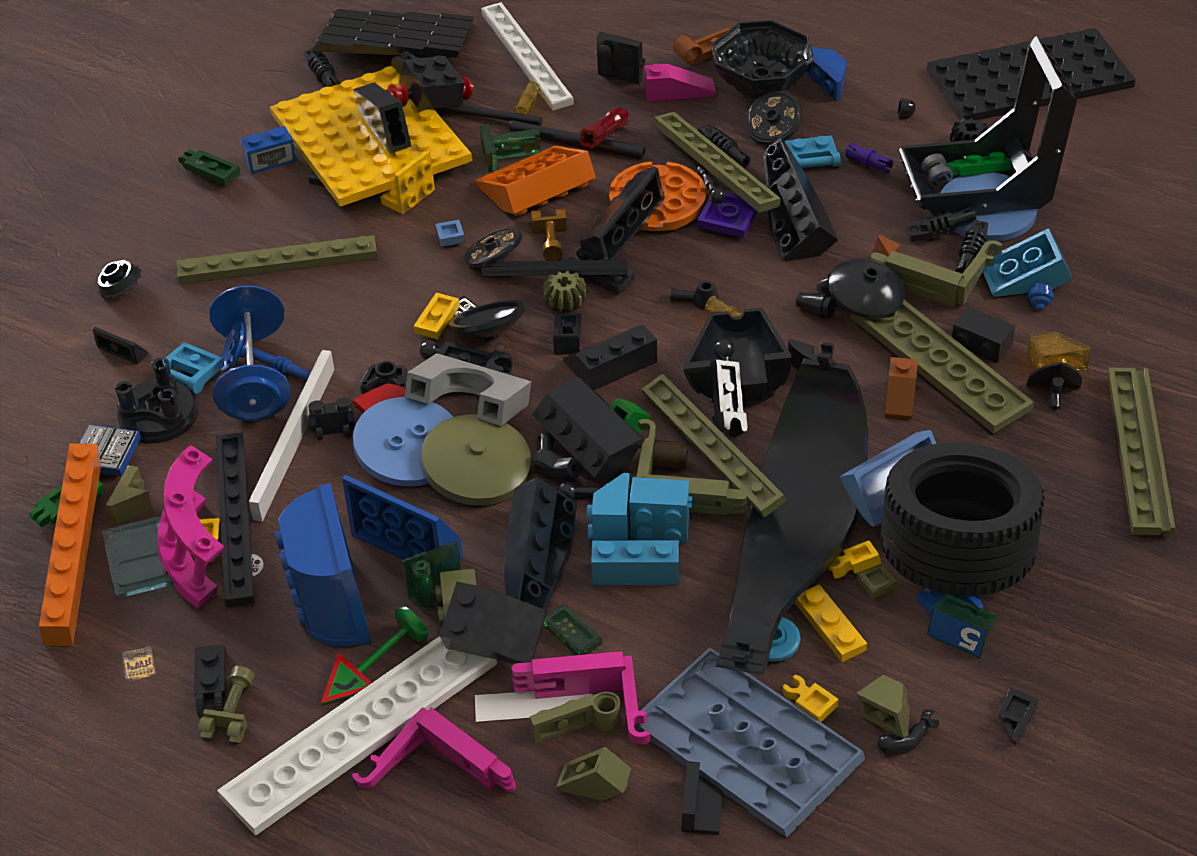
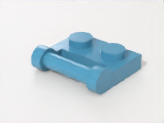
M832 135L785 141L801 168L832 165V167L841 166L840 153L837 152Z
M185 342L166 357L169 360L170 371L175 377V381L188 387L191 392L196 394L200 393L204 384L225 366L222 357ZM176 367L194 376L189 377L172 369Z

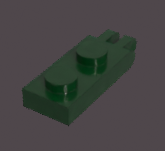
M188 149L184 152V155L182 154L178 157V161L185 170L223 186L228 185L240 174L238 165L202 150L195 152Z

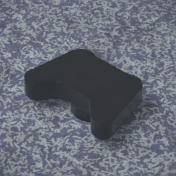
M382 361L378 364H373L368 368L360 383V391L362 394H365L388 383L406 388L408 370L404 366L395 365L392 361Z

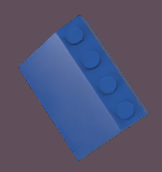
M344 475L342 482L352 536L440 577V572L451 571L463 557L461 538L439 517L350 476Z

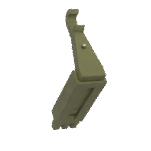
M995 240L985 242L963 274L893 250L889 256L874 252L871 254V259L882 262L892 268L902 279L905 291L955 307L957 304H965L985 266H994V258L987 255L988 252L995 251L1001 253L1003 245Z
M649 419L638 420V427L641 430L647 429L650 432L649 437L645 439L639 448L641 449L636 478L689 480V496H692V508H689V512L727 515V513L745 514L747 512V492L745 490L729 489V481L651 475L656 426Z

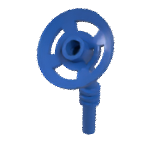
M237 321L233 325L225 342L222 353L225 364L222 370L225 372L235 365L239 357L244 358L246 356L243 322ZM252 348L253 359L270 365L285 375L291 374L303 380H308L311 371L294 365L291 360L280 355L275 357Z

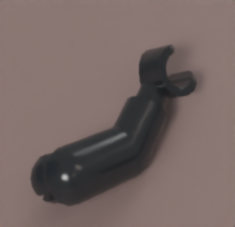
M924 709L920 722L913 725L908 731V736L905 738L894 733L880 736L877 741L880 750L888 754L914 750L927 734L928 728H937L939 726L938 720L930 719L935 710Z

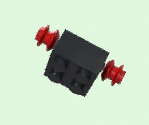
M445 56L404 60L397 88L395 85L390 84L386 91L399 99L402 107H405L408 100L411 99L418 110L460 106L461 98L464 100L470 99L473 94V85L467 77L461 78Z

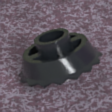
M125 260L109 263L103 268L98 277V293L106 299L111 297L115 299L118 295H124L126 291L132 290V287L138 284L142 270L139 269V266Z

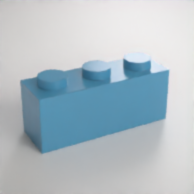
M679 540L592 541V584L679 585Z

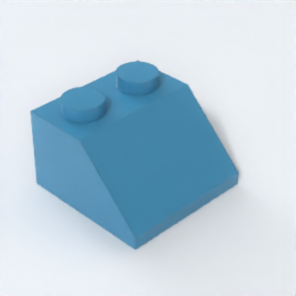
M629 473L621 474L593 494V505H587V522H592V524H588V541H629Z

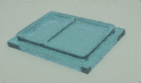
M161 516L101 530L116 599L173 585L174 581L168 573L165 574L157 551V534Z

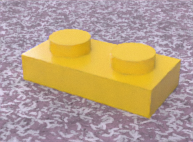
M436 293L415 323V334L438 340L460 307L459 298Z

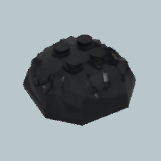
M773 20L739 22L711 44L714 64L719 76L728 85H733L737 91L759 97L768 92L782 91L795 85L804 76L814 56L807 35Z

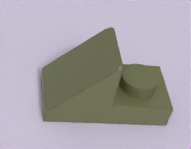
M128 465L106 504L111 524H119L152 509L149 492L143 490L144 480L141 479L139 467Z

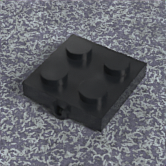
M600 31L596 36L598 74L640 84L643 80V66L646 61L642 57V41Z

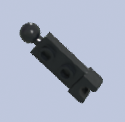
M722 339L716 342L713 349L715 356L719 360L716 359L711 362L715 411L712 421L721 432L730 429L731 436L738 437L747 431L746 413H743L739 362L730 361L734 354V345L731 341Z
M432 340L423 342L419 349L420 355L425 360L437 353L502 373H509L513 368L511 355L497 350L491 353L447 341L442 348H439L438 344Z

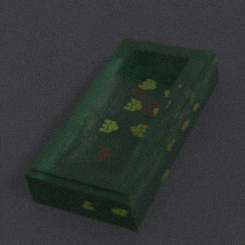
M565 604L545 617L543 626L575 656L587 655L602 645V637Z

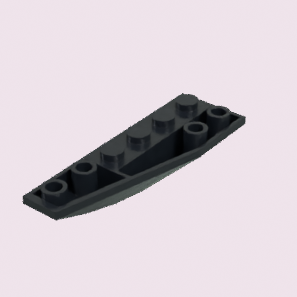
M780 137L763 152L766 187L780 197V207L768 210L770 229L784 260L821 256L838 241V238L808 177L785 141Z
M538 477L514 488L506 536L504 581L507 596L546 610L571 550L578 503Z

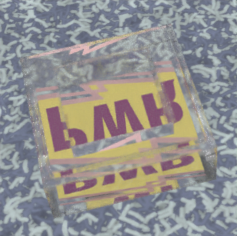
M151 646L122 653L126 681L156 675Z

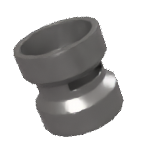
M941 154L928 156L921 165L924 173L928 175V181L933 188H941L953 178V173L946 166V160Z

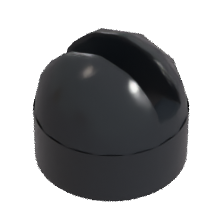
M901 98L897 110L898 117H911L915 113L914 102Z

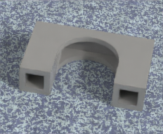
M436 353L407 372L405 397L429 404L439 396L450 392L476 394L480 396L477 419L502 426L528 406L532 381Z

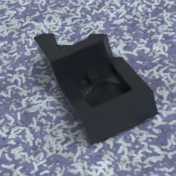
M1010 688L999 709L998 718L1011 743L1017 745L1035 713L1039 699Z

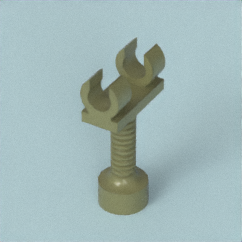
M242 666L232 668L228 678V682L232 687L222 711L204 710V716L200 719L198 731H202L200 737L212 738L216 726L227 727V735L230 736L229 741L241 743L247 728L245 715L235 714V710L242 691L249 689L255 675L250 669Z

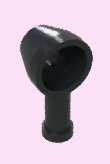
M705 280L698 284L695 291L671 288L670 300L693 301L696 307L708 310L718 305L719 296L714 283Z

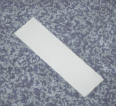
M535 691L475 695L476 722L529 718V716L539 711L552 709L570 700L590 697L592 694L535 699Z

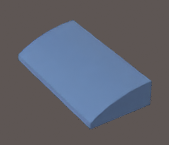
M931 430L914 433L840 476L852 502L871 526H876L882 522L886 480L890 469L904 455L915 449L936 444Z

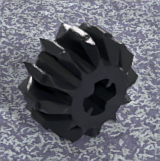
M961 118L960 122H954L950 132V142L975 140L988 129V124L981 123V119L973 120L970 118V120Z

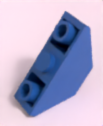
M811 47L814 55L813 61L805 73L836 101L840 100L846 81L847 61L835 50Z

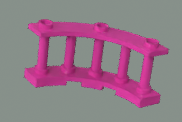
M190 445L174 461L165 480L163 493L164 510L159 522L157 551L165 574L168 573L174 581L173 586L192 605L199 608L217 593L218 585L205 575L206 566L224 551L225 546L208 533L197 516V513L205 506L206 498L193 489L199 476L212 463V458Z

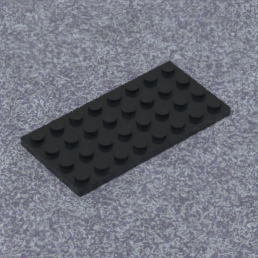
M1096 28L1040 39L1052 52L1076 99L1135 87L1136 79ZM1030 41L927 62V71L960 121L961 118L979 120L1005 115L1014 108ZM1046 79L1040 107L1047 106L1050 103L1053 89L1048 79Z

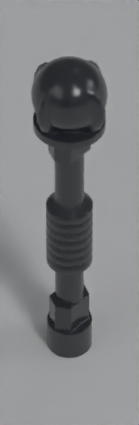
M699 166L697 173L703 178L702 180L706 188L709 189V201L721 204L725 199L726 192L720 187L715 186L714 180L708 175V171L704 166Z

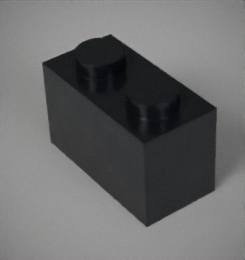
M968 306L953 324L952 338L967 350L998 363L1013 345L1015 325Z

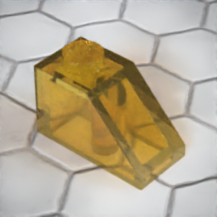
M1047 332L1029 336L1027 356L1034 371L1057 362H1063L1074 367L1076 370L1088 368L1091 349L1089 345L1058 332Z

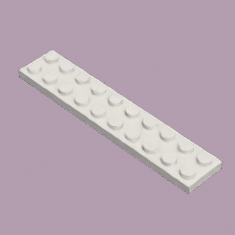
M439 636L218 789L219 798L256 836L397 736L422 707L427 711L431 707L435 709L497 665V660L446 649Z

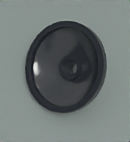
M857 258L840 263L833 269L828 283L830 294L840 307L851 314L864 318L890 316L900 309L905 299V286L900 276L886 264L873 259Z
M504 300L480 305L453 317L449 321V326L453 332L470 338L485 337V340H494L500 337V333L511 328L521 318L525 311V306L519 300Z

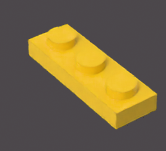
M820 584L805 590L794 602L841 662L867 651V642Z

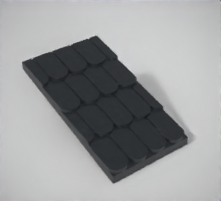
M337 9L333 12L332 17L328 20L326 27L318 37L313 51L401 55L407 51L414 56L457 58L474 17L448 13L433 15L407 12L401 14L378 10L362 12Z

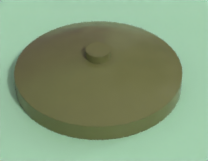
M477 415L456 416L441 422L429 432L422 446L421 467L429 484L441 495L462 504L482 506L505 501L513 496L514 488L526 483L530 473L531 453L523 436L507 423L499 426L477 419Z

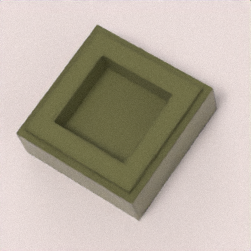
M883 564L857 574V582L872 599L897 588L898 581Z

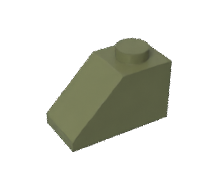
M882 675L856 693L864 719L902 738L908 736L910 707L907 700V690L901 682Z
M604 747L566 762L556 788L561 792L604 801L623 794L628 786L627 780L632 768L608 748Z

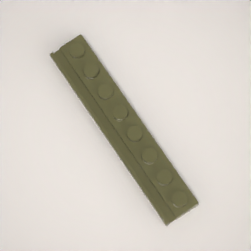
M1108 368L1107 377L1132 535H1161V532H1167L1169 535H1174L1175 523L1148 368H1144L1143 371H1136V368Z

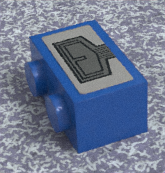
M286 126L252 134L240 139L244 161L251 174L296 162L293 139Z

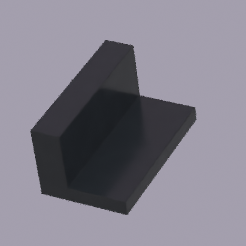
M687 761L681 831L719 835L723 791L706 778L699 777L700 762Z

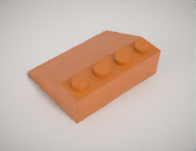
M552 146L474 181L501 210L516 216L526 213L528 211L527 208L533 205L541 206L548 203L549 198L565 196L569 193L568 190L574 187L576 189L585 187L589 184L588 181L595 179L596 176L588 151Z

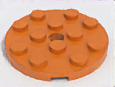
M652 162L640 163L619 173L610 185L609 204L614 197L621 193L625 184L637 172L653 166L658 168L665 199L639 230H678L698 218L706 205V186L702 178L690 168L677 163L666 162V165H652Z

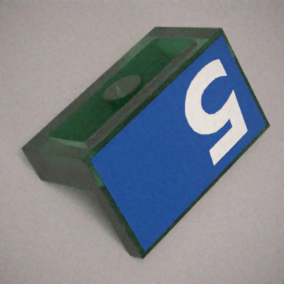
M944 593L933 606L927 635L981 658L984 653L987 637L996 627L999 615Z

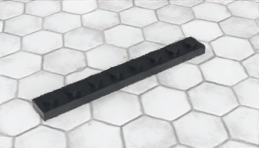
M242 432L216 436L221 544L225 546L224 551H222L226 607L255 603L245 440Z

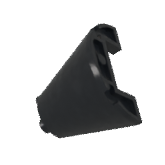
M762 307L744 309L743 314L738 317L731 316L729 311L710 313L683 366L686 379L694 391L698 394L702 393L710 398V402L714 403L711 362L716 359L719 360L714 354V345L722 339L731 341L735 350L730 361L739 362L743 407H747L771 398L775 395V391L786 383L791 370V353Z

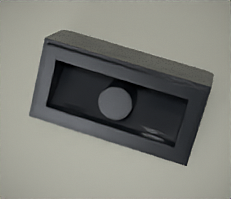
M97 327L92 329L97 348L135 364H139L148 355L147 350L134 342Z

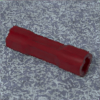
M616 106L607 112L603 119L579 132V141L582 146L592 149L604 141L608 134L616 132L628 124V111L625 108Z

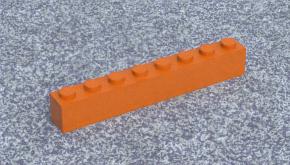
M69 443L39 622L43 646L73 647L101 469L98 444Z

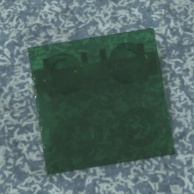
M457 541L402 560L408 599L416 597L418 603L423 607L432 605L435 600L432 591L436 590L435 585L441 584L440 572L461 570Z

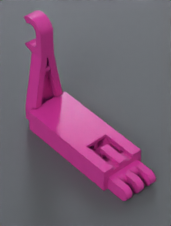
M622 651L532 659V662L516 663L512 666L514 691H535V699L622 691L630 741L638 745L650 742L649 732L646 730L644 732H637L634 728L638 723L645 724L648 721L647 712L638 711L632 656L623 657Z
M422 707L380 757L371 755V762L376 768L369 776L361 778L358 773L352 774L358 787L370 789L421 743L427 741L489 790L495 784L506 792H513L516 789L511 769L432 707L428 711Z

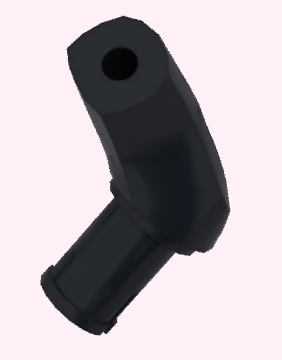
M548 433L540 434L537 437V451L531 458L534 468L538 472L557 480L577 478L582 470L579 462L575 458L557 456L553 452L554 437Z

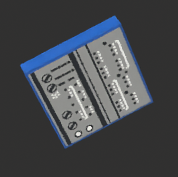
M89 424L79 444H98L101 461L100 473L122 476L141 436L139 431Z

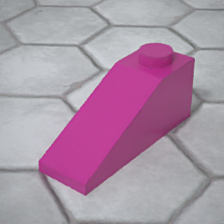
M670 64L644 66L647 102L716 96L713 78Z

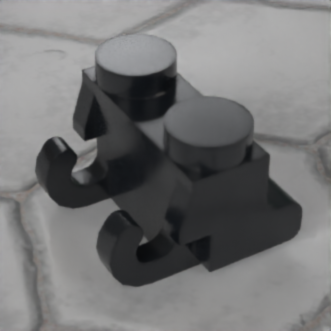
M343 397L337 399L335 403L324 404V402L317 400L308 405L312 431L317 432L318 440L323 439V434L344 432L345 437L350 436V427L355 426L351 399Z

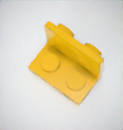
M424 151L395 173L396 188L390 189L380 196L381 204L404 214L435 190L430 152Z

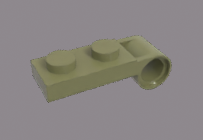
M601 692L590 697L570 700L563 705L549 710L539 711L529 716L531 736L536 744L590 724H594L599 731L612 732L621 723L620 700L612 692Z

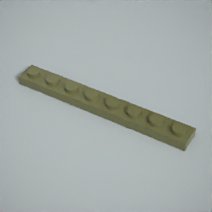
M670 112L654 117L655 127L759 213L767 212L770 209L780 207V197L678 114Z
M375 235L177 260L179 284L378 259Z
M661 374L642 388L644 395L735 489L747 492V501L763 517H766L786 502L784 494L664 374Z

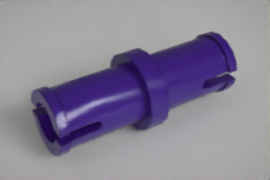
M854 143L848 145L852 150L846 148L845 156L862 163V166L866 168L872 167L888 174L890 170L886 167L890 169L893 167L892 159L877 154L871 148L867 150Z

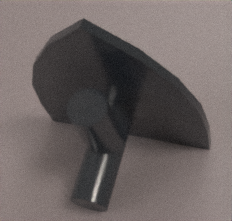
M1057 362L1032 372L1027 379L1026 385L1050 387L1049 408L1057 410L1060 409L1062 387L1081 388L1082 375L1074 367L1063 362Z

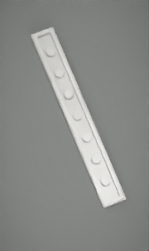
M502 2L481 8L482 16L550 108L554 111L573 105L574 99Z
M322 350L250 497V510L255 521L263 522L310 423L308 405L313 401H320L334 372L331 351Z

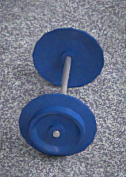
M238 286L225 290L214 299L210 306L209 314L212 326L225 338L228 337L230 330L237 321L244 324L247 365L230 369L221 375L213 386V400L218 409L229 417L243 421L260 420L274 416L285 408L290 400L291 393L289 382L279 371L263 365H253L252 341L266 338L276 332L284 321L285 311L277 295L268 289L258 286Z

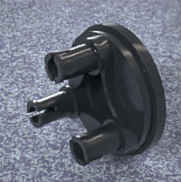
M157 358L152 362L155 380L144 382L134 388L127 381L120 382L115 386V392L119 401L117 404L119 426L121 429L139 431L141 436L139 442L161 443L175 439L191 428L198 415V405L195 396L186 386L175 381V377L170 371L169 360L166 358L164 359V364L163 358Z

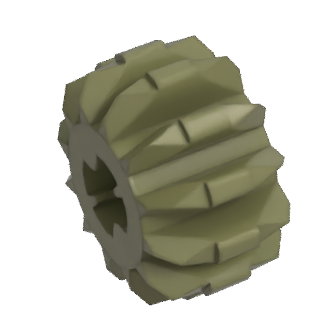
M569 270L566 273L558 271L557 275H549L548 280L544 281V300L546 304L551 306V309L559 308L561 312L564 309H568L572 312L573 307L579 308L581 303L585 301L586 286L584 279L580 278L578 273L570 274Z

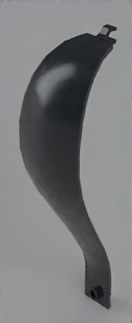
M821 342V354H818L817 360H803L777 421L761 472L784 494L786 502L766 517H763L752 505L750 506L741 546L732 609L716 667L764 676L775 632L782 617L796 599L835 561L847 544L857 522L859 511L849 497L840 476L868 460L869 435L867 414L860 385L850 365L833 362V343Z

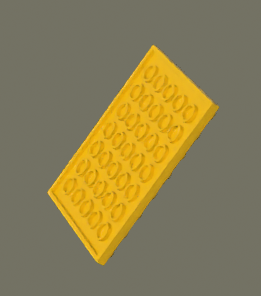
M393 66L374 73L364 74L362 77L353 80H345L339 85L324 87L319 91L302 94L297 98L281 101L276 105L270 106L271 115L280 127L286 126L293 139L294 146L340 207L396 188L395 173L424 151H428L431 154L433 175L472 162L471 152L434 109L418 110L411 99L403 107V112L412 146L392 153L385 149L358 112L353 89L374 82L385 90L388 89L390 84L395 85L397 88L401 73H398Z

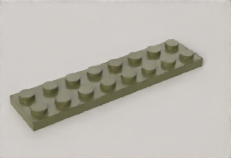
M905 300L898 311L883 318H864L850 313L851 319L899 358L918 360L917 372L993 434L1033 410L1034 402Z

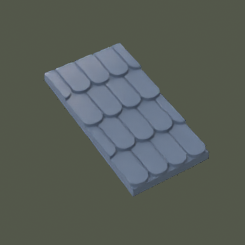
M709 647L640 710L647 712L648 721L645 724L638 723L634 728L639 732H644L645 730L649 732L652 743L671 754L673 759L687 767V761L700 762L699 776L706 778L722 790L724 795L746 808L748 813L780 834L788 837L796 829V826H799L816 809L815 807L819 806L835 790V787H838L855 770L854 768L858 767L865 760L864 753L861 749L749 673L716 667L719 653Z

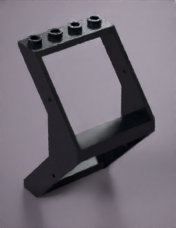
M1037 36L1028 44L1014 108L975 140L908 145L899 148L902 156L900 161L907 169L905 174L912 182L910 185L911 189L917 195L915 200L923 210L928 209L936 216L937 213L943 214L944 211H951L952 213L972 206L975 214L1041 209L1053 200L1077 99L1052 52ZM1046 79H1048L1053 90L1037 156L1033 159L1030 147ZM993 152H1001L1010 158L1016 173L996 189L934 194L932 186L928 181V176L922 170L921 165L924 159L932 154L943 155L946 163L954 160L966 159L969 155L985 157Z

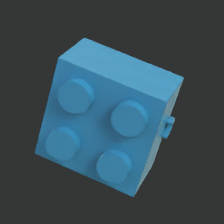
M632 477L629 501L631 541L679 540V543L687 544L689 508H692V496H689V480Z

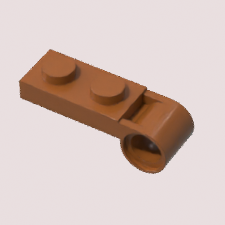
M727 27L695 41H692L686 35L680 36L673 44V51L689 65L713 57L711 44L730 29Z

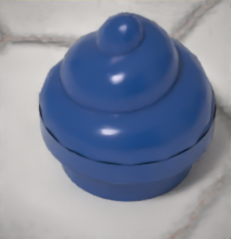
M1043 283L1033 284L1027 294L1028 300L1037 311L1048 306L1054 297L1052 287Z

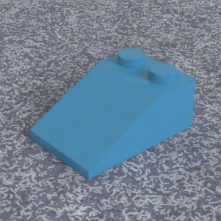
M1049 228L1003 250L1001 253L993 255L994 266H985L983 270L994 297L1028 293V290L1035 283L1047 284L1054 289L1073 280Z

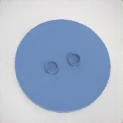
M993 172L959 176L947 183L940 193L996 189L1009 179L1010 176ZM1038 209L976 214V218L979 221L988 223L987 241L995 240L1001 242L1026 233L1035 223ZM972 223L956 227L954 232L964 237Z
M397 397L379 402L366 410L356 423L353 433L355 456L360 465L370 475L383 482L397 486L429 484L421 467V453L424 440L434 427L447 419L453 418V416L436 403L431 402L427 404L407 397Z

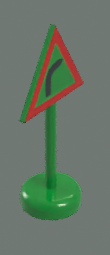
M400 606L395 611V619L401 629L358 668H355L338 652L320 704L324 705L353 697L370 685L372 682L362 673L405 634L418 642L425 640L429 636V632L418 616L406 606Z

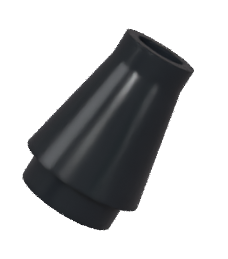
M800 292L796 299V306L821 318L832 317L834 314L836 302L829 293Z

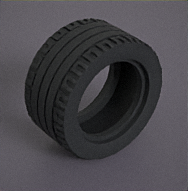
M949 442L915 449L898 460L887 476L880 536L882 551L888 562L899 574L911 582L932 591L950 595L976 596L1008 589L1021 581L1034 565L1043 517L1044 490L1035 473L1023 462L1008 453L991 447L972 443ZM941 515H963L982 521L956 520Z

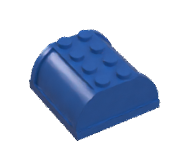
M331 483L320 485L319 488L299 496L284 509L278 520L280 531L275 532L279 549L284 548L279 554L283 570L287 571L285 574L289 589H292L291 594L295 608L301 607V609H297L301 626H307L308 633L313 639L326 645L349 647L372 644Z

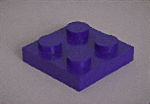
M726 193L725 199L721 204H715L708 200L698 218V228L745 238L758 211L740 196Z

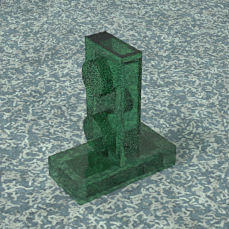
M489 124L479 125L481 146L488 173L497 171V159L541 152L539 129L491 135Z

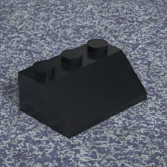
M642 324L563 358V361L577 377L582 378L593 390H597L657 363V339Z

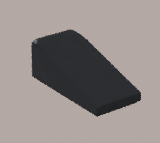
M556 314L553 334L555 354H573L580 351L582 314Z

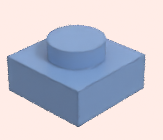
M460 220L435 224L441 247L465 242Z

